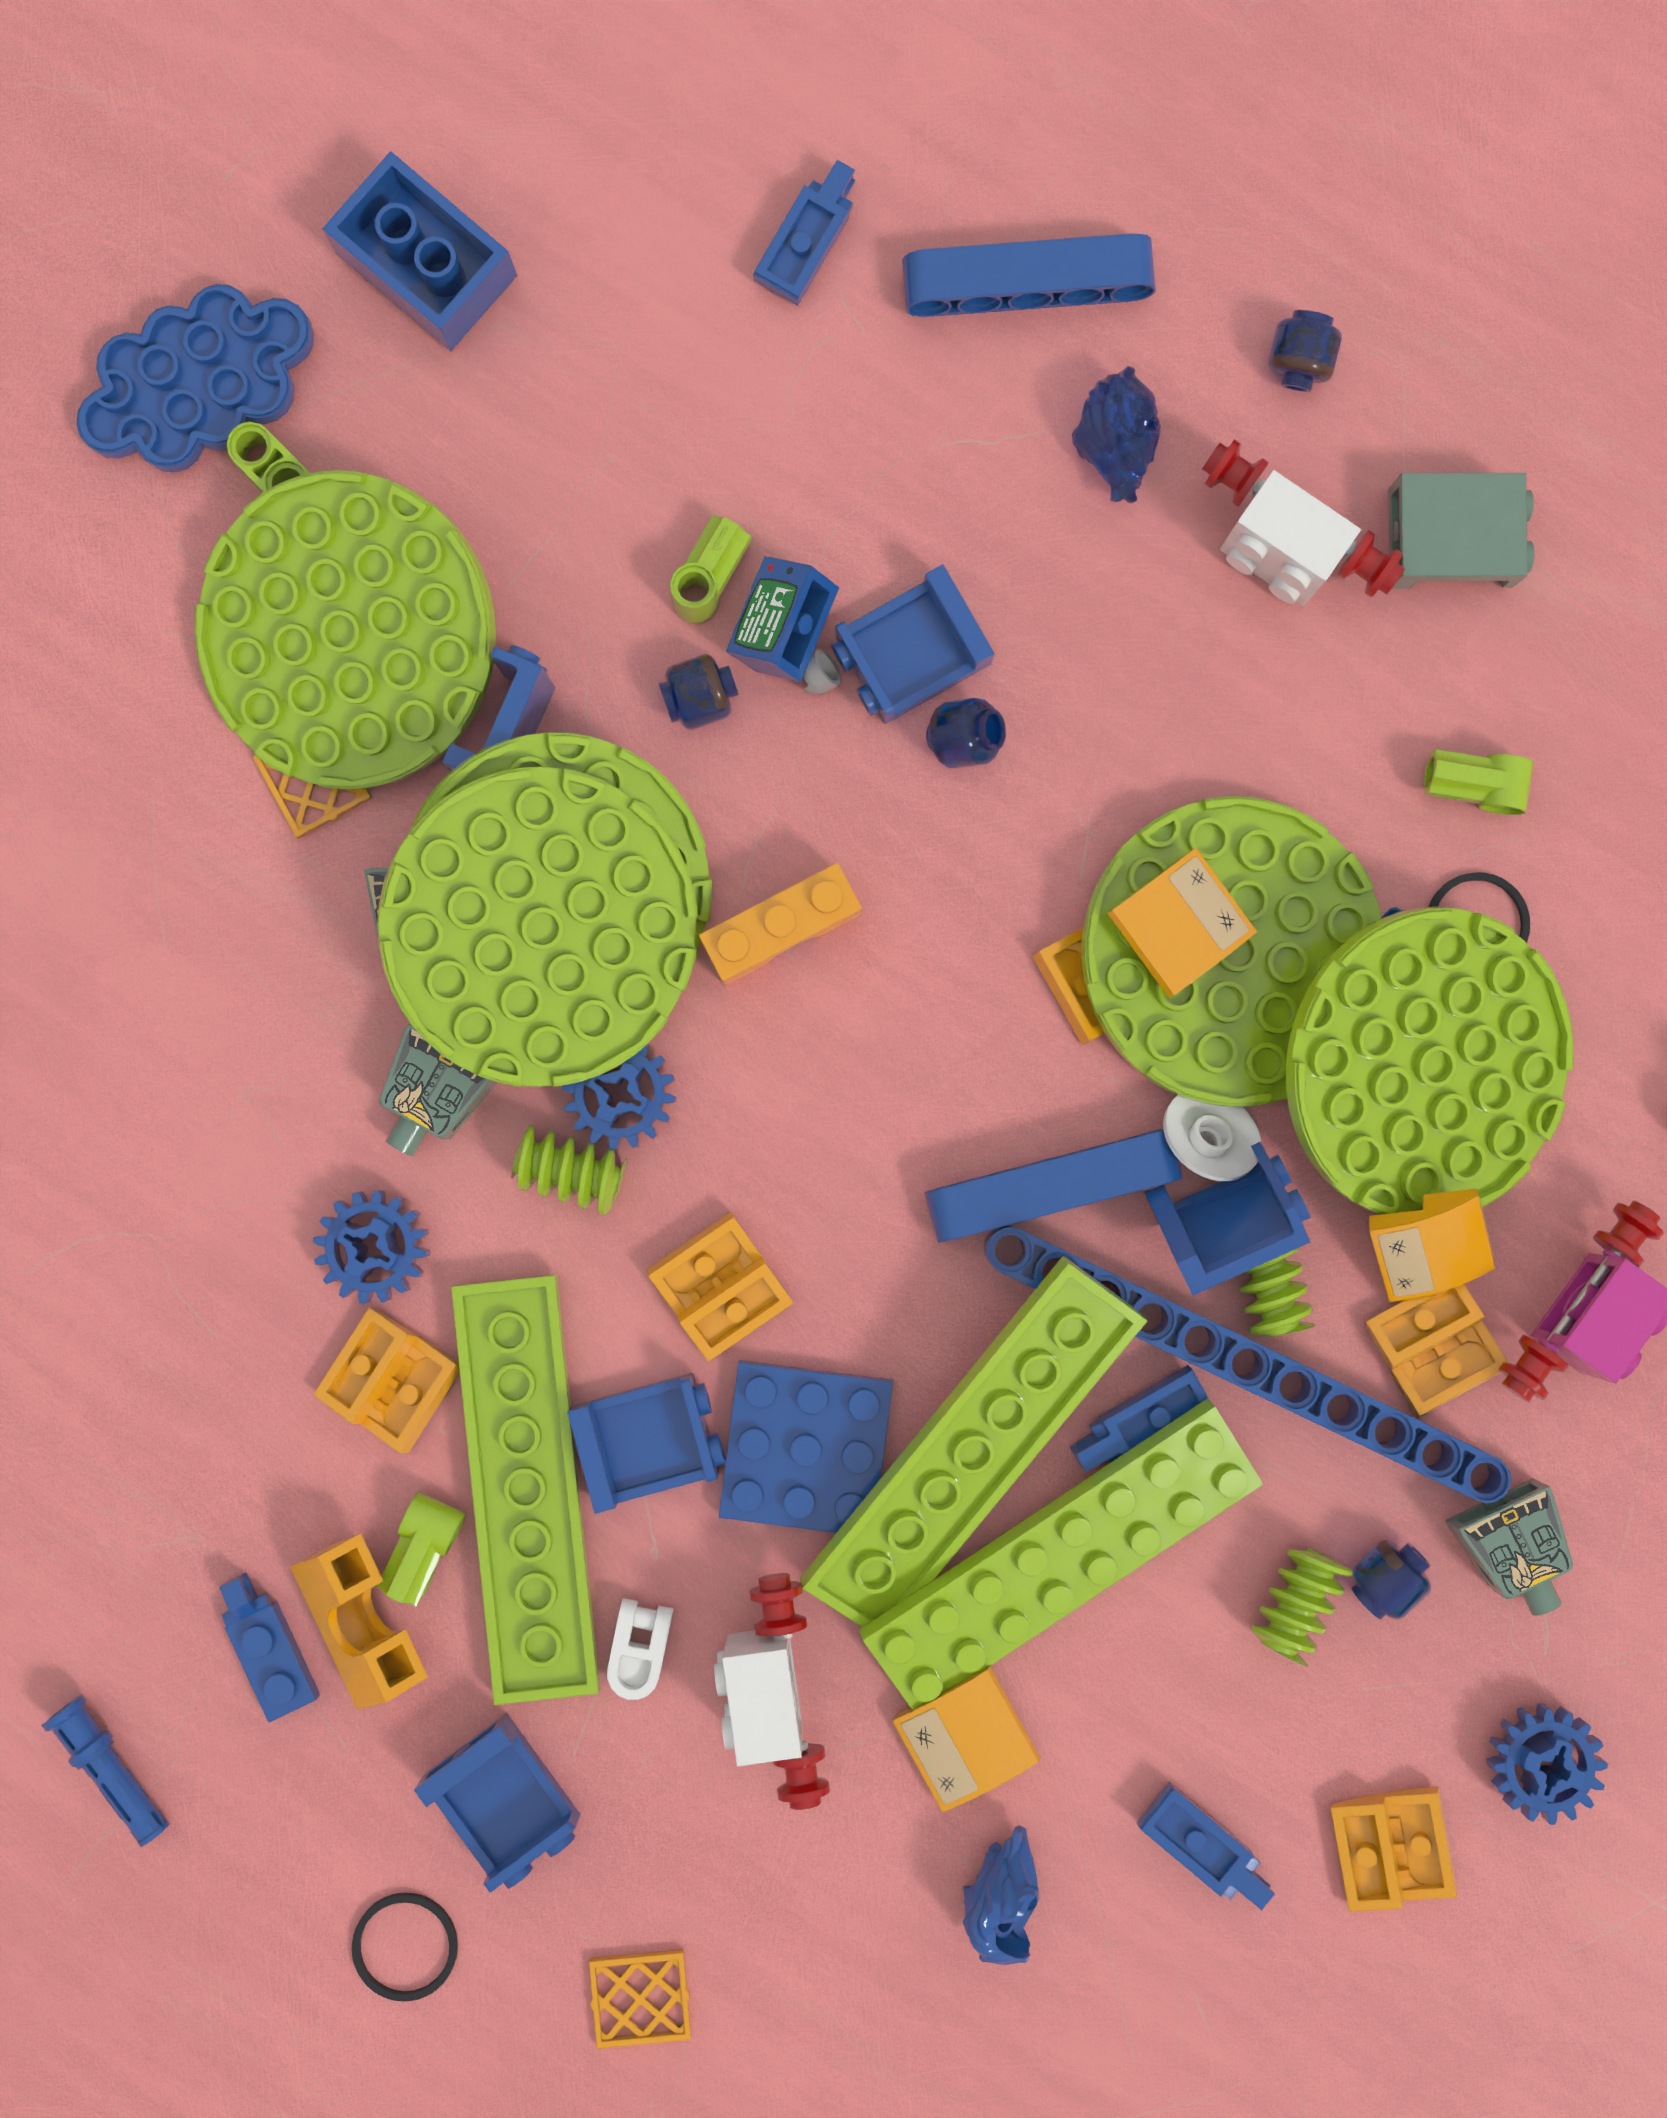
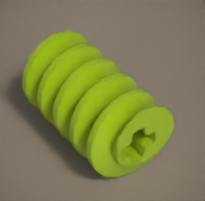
M529 1125L520 1141L513 1163L511 1178L513 1179L517 1174L518 1188L522 1191H528L537 1180L538 1194L542 1197H548L557 1185L558 1200L562 1203H567L577 1191L578 1205L582 1209H587L597 1197L599 1214L607 1215L616 1201L625 1172L627 1158L620 1167L616 1166L614 1150L609 1148L600 1161L596 1160L595 1147L590 1142L580 1155L576 1154L575 1139L570 1136L560 1149L556 1148L555 1132L549 1131L540 1143L536 1142L535 1126Z
M1299 1248L1243 1273L1251 1274L1252 1280L1239 1287L1240 1293L1253 1294L1257 1298L1256 1301L1243 1308L1244 1313L1261 1316L1260 1322L1248 1328L1249 1334L1277 1336L1303 1331L1316 1326L1314 1323L1300 1321L1311 1314L1313 1311L1312 1305L1306 1302L1295 1301V1299L1308 1291L1307 1284L1290 1280L1303 1271V1265L1300 1262L1286 1260L1287 1257L1297 1252Z
M1306 1546L1304 1551L1288 1549L1286 1553L1297 1565L1295 1570L1279 1568L1277 1571L1279 1576L1288 1584L1287 1588L1270 1587L1268 1590L1271 1596L1279 1603L1278 1607L1261 1606L1259 1609L1262 1615L1270 1622L1269 1626L1252 1625L1250 1630L1265 1646L1292 1661L1308 1667V1664L1298 1654V1651L1315 1653L1317 1645L1307 1635V1632L1324 1634L1326 1630L1325 1624L1316 1616V1613L1334 1614L1335 1606L1325 1597V1594L1343 1595L1345 1591L1344 1587L1334 1578V1575L1352 1576L1354 1571Z

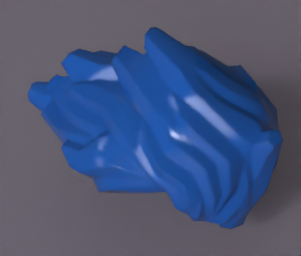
M1018 1825L1014 1828L1012 1836L1005 1841L1002 1847L998 1842L989 1846V1851L986 1853L984 1864L979 1875H977L975 1883L972 1886L963 1887L965 1918L962 1922L973 1948L980 1954L979 1959L981 1962L1010 1965L1026 1963L1030 1957V1942L1024 1926L1039 1901V1889L1026 1828Z

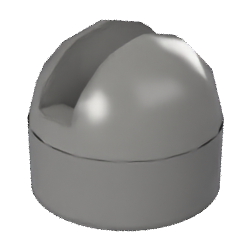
M821 649L815 650L803 676L808 684L803 690L809 694L821 695L841 683V676L833 659Z

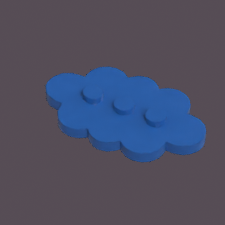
M221 284L203 288L193 297L188 309L178 306L158 308L148 316L141 334L123 333L112 337L103 345L97 356L96 365L98 377L103 387L85 398L78 409L76 425L79 435L94 452L105 458L119 459L138 451L151 466L163 472H179L188 469L198 461L204 448L226 451L229 434L241 423L268 424L279 420L290 409L294 401L295 387L288 370L305 360L313 347L314 331L311 321L299 305L288 299L272 298L252 306L240 290L230 285Z

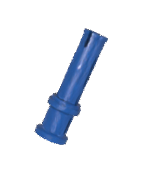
M80 1695L51 1716L41 1726L45 1732L53 1731L71 1755L68 1762L72 1768L76 1767L77 1770L84 1769L119 1818L129 1828L139 1846L143 1847L162 1833L170 1823L157 1810L149 1796L119 1759L117 1753L111 1747L114 1743L112 1740L113 1735L109 1730H101L84 1707L87 1700L83 1695Z

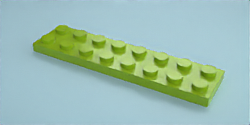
M1062 1256L799 1578L802 1583V1589L861 1627H864L932 1582L1147 1323L1144 1315L1073 1262Z
M553 1274L451 1286L494 1705L598 1694L601 1688L576 1448L567 1413L571 1408L558 1275Z
M1207 1398L859 1629V1633L865 1645L913 1710L926 1702L936 1699L941 1693L993 1665L1262 1486L1263 1483L1217 1408Z

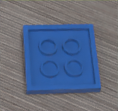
M739 1360L719 1518L837 1533L881 1479L893 1380Z

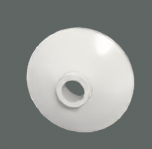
M1179 1095L1168 1105L1163 1119L1166 1141L1178 1160L1194 1173L1211 1180L1232 1181L1248 1174L1258 1161L1251 1146L1261 1142V1137L1254 1120L1243 1107L1203 1104L1182 1098Z

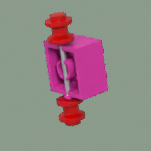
M1632 1201L1629 1206L1622 1203L1616 1204L1613 1212L1618 1222L1611 1232L1598 1230L1593 1236L1595 1242L1604 1249L1603 1255L1593 1253L1587 1255L1530 1337L1522 1335L1518 1342L1524 1353L1517 1363L1503 1362L1499 1367V1371L1506 1376L1501 1384L1513 1394L1528 1403L1533 1396L1545 1400L1549 1394L1543 1384L1551 1371L1564 1373L1569 1365L1579 1373L1616 1384L1620 1378L1628 1377L1637 1368L1642 1358V1354L1639 1351L1649 1337L1657 1335L1667 1326V1288L1639 1268L1644 1259L1638 1250L1646 1238L1659 1240L1664 1234L1663 1230L1657 1225L1661 1218L1647 1206L1637 1201Z

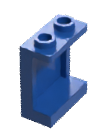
M944 564L926 573L923 583L848 625L844 621L835 626V638L837 641L831 644L832 650L844 671L847 672L853 668L863 685L857 688L856 691L870 716L879 713L884 724L891 722L990 666L995 655Z
M511 645L509 652L495 646L490 657L503 676L513 682L483 749L507 739L535 734L553 695L555 687L546 673L547 669L538 664L540 657L526 649ZM450 743L442 763L452 771L475 753Z
M1261 1142L1251 1146L1258 1161L1248 1174L1239 1179L1221 1181L1175 1203L1172 1202L1164 1184L1145 1192L1176 1263L1193 1296L1310 1243L1302 1223L1311 1218L1309 1211L1297 1189L1291 1192H1287L1285 1186L1291 1184L1292 1181L1280 1156L1276 1155L1269 1159Z
M693 1373L576 1404L567 1411L595 1514L615 1509L618 1503L704 1479L707 1482L717 1480L720 1473L718 1466L726 1464L719 1434L709 1435L704 1415L712 1413L705 1383L696 1385Z
M508 1713L424 1774L414 1789L425 1807H428L433 1802L437 1804L487 1875L483 1884L489 1893L503 1883L507 1889L518 1884L532 1871L533 1867L530 1863L543 1853L547 1852L552 1857L566 1848L575 1838L573 1831L580 1817L577 1808Z

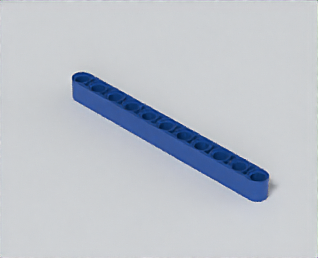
M1009 1225L992 1230L985 1239L984 1254L989 1264L1001 1273L1034 1289L1043 1281L1042 1271L1046 1262L1052 1258H1062L1064 1256L1097 1281H1110L1115 1288V1294L1138 1311L1146 1304H1157L1162 1312L1160 1324L1153 1330H1140L1135 1337L1476 1501L1483 1503L1496 1502L1503 1498L1509 1490L1511 1483L1510 1471L1506 1464L1497 1457L1059 1247ZM1014 1235L1022 1243L1021 1256L1013 1263H1000L995 1256L996 1243L1004 1236ZM1193 1327H1205L1209 1337L1207 1346L1199 1353H1189L1184 1342L1186 1334ZM1242 1349H1251L1255 1355L1254 1368L1246 1375H1236L1232 1367L1233 1357ZM1289 1372H1298L1302 1379L1301 1390L1293 1397L1283 1398L1279 1387L1282 1378ZM1345 1394L1349 1404L1347 1413L1339 1420H1331L1327 1412L1328 1403L1333 1397ZM1392 1417L1396 1428L1394 1435L1390 1440L1378 1443L1375 1437L1377 1424L1384 1418ZM1439 1440L1442 1445L1440 1459L1432 1465H1425L1422 1456L1424 1448L1431 1441ZM1486 1463L1489 1469L1487 1481L1480 1487L1473 1488L1470 1481L1472 1470L1477 1465Z

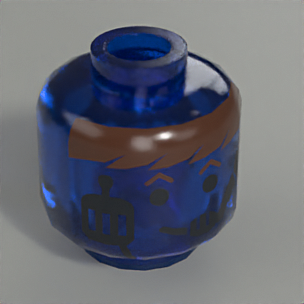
M1295 310L1292 317L1283 319L1278 323L1268 365L1274 374L1283 377L1282 387L1300 392H1311L1313 383H1324L1332 378L1342 342L1340 330L1333 326V317L1309 310Z
M708 654L671 665L665 673L666 681L659 683L672 723L680 721L682 726L688 730H694L729 717L731 713L729 698L739 695L729 665L719 668L716 660Z
M981 698L962 699L941 704L931 716L926 731V740L929 748L937 760L947 768H964L990 763L997 756L1006 738V726L1002 715L988 701Z
M1383 1540L1354 1566L1352 1575L1355 1584L1351 1587V1590L1359 1601L1378 1619L1381 1620L1384 1616H1388L1392 1619L1400 1620L1431 1592L1430 1580L1424 1573L1431 1565L1409 1542L1401 1548L1392 1541Z

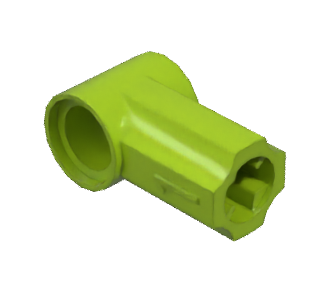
M712 515L685 564L673 573L670 581L673 606L677 615L684 621L693 624L703 623L716 613L720 595L752 542L751 535L744 531L739 524L724 516L717 517ZM693 585H699L708 590L707 595L697 602L687 601L681 595L686 588Z
M1435 749L1431 752L1425 767L1423 779L1424 795L1479 804L1481 810L1491 813L1522 815L1527 810L1534 761L1526 757L1509 754H1491L1487 757Z
M418 1491L400 1524L397 1534L401 1536L382 1574L383 1582L379 1583L377 1588L383 1591L387 1597L397 1602L417 1606L427 1591L442 1555H447L455 1541L466 1513Z

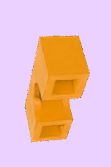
M837 862L699 934V937L726 986L767 965L774 957L797 944L813 937L818 938L861 916L862 907Z
M361 1533L332 1543L290 1566L357 1710L387 1703L428 1678L407 1630L393 1631L380 1620L374 1609L371 1589L383 1582V1579Z

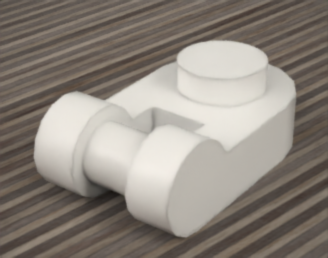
M622 1599L607 1668L608 1682L611 1689L618 1696L627 1700H639L648 1696L655 1689L661 1674L674 1608L658 1605V1609L653 1610L639 1607L636 1600ZM633 1627L653 1631L650 1645L630 1641Z

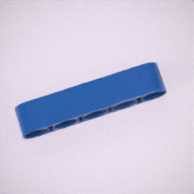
M1119 234L923 249L908 253L902 259L906 311L908 314L917 317L1132 302L1148 298L1156 292L1151 237L1144 234Z
M1164 1129L950 1184L924 1193L937 1242H945L1183 1179L1179 1160L1166 1141Z

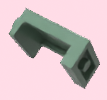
M1401 473L1389 487V553L1395 549L1403 553L1398 563L1405 570L1392 589H1410L1418 581H1501L1502 588H1513L1527 577V573L1531 571L1534 562V546L1532 541H1527V522L1530 521L1533 513L1534 499L1532 491L1526 490V473Z

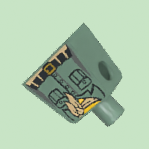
M408 1024L403 1033L379 1104L400 1115L386 1142L399 1151L414 1156L427 1131L441 1139H451L498 1082L480 1077L448 1060L427 1043L411 1024Z
M1532 1478L1509 1489L1505 1496L1496 1502H1482L1445 1520L1452 1534L1494 1592L1505 1599H1512L1522 1594L1531 1614L1534 1616L1549 1613L1561 1605V1600L1551 1580L1569 1572L1573 1568V1562L1550 1486Z

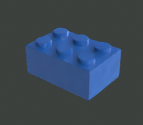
M392 151L386 155L322 228L335 253L450 352L518 276L508 250Z

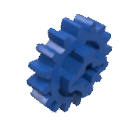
M648 1044L637 1054L626 1060L618 1071L605 1075L601 1074L582 1082L563 1085L562 1090L574 1094L575 1101L564 1106L565 1112H579L581 1117L573 1126L576 1131L586 1129L588 1126L593 1129L589 1142L597 1144L606 1135L609 1136L610 1149L617 1150L621 1138L626 1137L631 1147L636 1148L639 1147L638 1134L644 1132L652 1139L658 1136L656 1129L652 1125L656 1119L669 1123L671 1118L662 1111L663 1104L675 1103L677 1097L665 1093L664 1086L675 1081L674 1075H660L658 1070L666 1060L662 1056H658L649 1061L646 1058L650 1048ZM644 1069L648 1072L653 1082V1101L643 1095L639 1082ZM624 1079L629 1081L627 1091L633 1095L632 1098L640 1101L641 1105L637 1106L631 1102L628 1104L620 1101L614 1108L610 1105L613 1096L607 1092L606 1088L600 1086L599 1082L603 1081L609 1085L612 1083L619 1086ZM586 1086L595 1090L600 1105L595 1117L590 1112L586 1102ZM635 1112L644 1117L633 1126L620 1129L613 1128L620 1116Z
M377 1190L374 1191L371 1201L368 1202L363 1191L355 1192L352 1194V1207L343 1200L336 1201L333 1205L338 1217L324 1216L320 1219L319 1222L328 1229V1233L324 1236L314 1237L313 1243L325 1247V1254L320 1255L314 1261L315 1265H329L331 1271L323 1279L326 1284L337 1280L343 1283L339 1296L344 1298L358 1290L359 1303L365 1304L370 1302L373 1292L376 1291L377 1297L382 1303L391 1300L392 1286L401 1294L410 1290L409 1283L405 1278L407 1275L416 1278L423 1275L424 1271L415 1262L417 1258L430 1256V1250L419 1247L418 1239L427 1236L429 1231L423 1228L415 1229L413 1222L420 1215L418 1210L405 1214L401 1211L405 1198L398 1196L391 1200L389 1204H386L385 1191ZM378 1212L377 1217L372 1219L369 1226L363 1227L357 1223L350 1222L361 1213ZM398 1227L401 1229L404 1237L405 1251L399 1248L395 1233ZM377 1236L376 1246L382 1250L381 1253L383 1255L378 1254L367 1257L368 1247L362 1243V1239ZM339 1244L345 1247L348 1258L346 1266L340 1255ZM378 1266L387 1271L391 1270L394 1272L390 1277L382 1281L366 1280L367 1276L371 1275L374 1268Z
M1538 1703L1536 1716H1532L1523 1707L1518 1708L1517 1713L1520 1722L1513 1725L1511 1722L1503 1719L1500 1724L1507 1733L1504 1739L1499 1737L1490 1738L1489 1742L1499 1750V1756L1487 1758L1486 1764L1493 1771L1500 1773L1490 1780L1492 1785L1500 1793L1506 1792L1502 1800L1513 1810L1521 1807V1813L1530 1821H1534L1540 1812L1542 1818L1550 1825H1555L1557 1814L1560 1811L1572 1821L1577 1819L1574 1806L1580 1802L1591 1809L1594 1804L1587 1793L1590 1789L1604 1790L1605 1787L1595 1777V1771H1602L1608 1768L1606 1761L1600 1756L1594 1755L1603 1747L1602 1741L1594 1735H1588L1591 1726L1580 1717L1573 1720V1714L1564 1707L1560 1706L1553 1715L1552 1710L1547 1705ZM1571 1739L1577 1749L1578 1764L1574 1762L1571 1756L1574 1745L1570 1743ZM1543 1761H1546V1762H1552V1761H1553V1763L1551 1764V1766L1542 1765V1766L1540 1767V1765H1541V1763H1542ZM1515 1763L1519 1764L1523 1771L1520 1781L1524 1784L1523 1788H1521L1516 1778Z

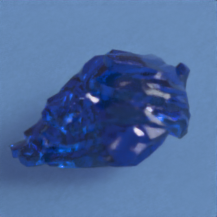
M1127 366L1118 374H1111L1105 379L1097 381L1084 403L1080 423L1072 433L1073 445L1077 449L1079 456L1093 464L1111 486L1110 501L1115 503L1120 502L1122 499L1128 503L1137 501L1136 490L1142 485L1141 481L1149 463L1154 461L1161 429L1154 394L1135 376V369Z

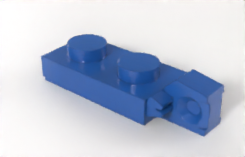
M836 160L822 185L815 180L808 187L804 185L753 274L755 282L791 303L799 305L849 219L853 202L846 199L855 183L853 178L855 169Z
M1187 1365L1098 1416L1099 1419L1089 1424L1093 1433L1083 1437L1071 1445L1070 1448L1085 1472L1106 1460L1111 1463L1206 1400L1208 1396L1193 1369Z
M247 1572L220 1586L229 1610L222 1614L226 1625L225 1630L268 1723L317 1700L320 1692L278 1602L273 1603L267 1593L258 1597Z
M1171 1782L1165 1786L1137 1821L1138 1827L1220 1897L1224 1894L1231 1900L1239 1891L1262 1910L1275 1895L1270 1889L1271 1885L1255 1872V1869L1261 1862L1253 1855L1251 1849Z

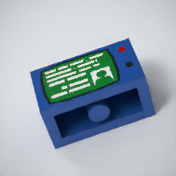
M764 556L726 652L756 672L801 682L839 587L811 565Z

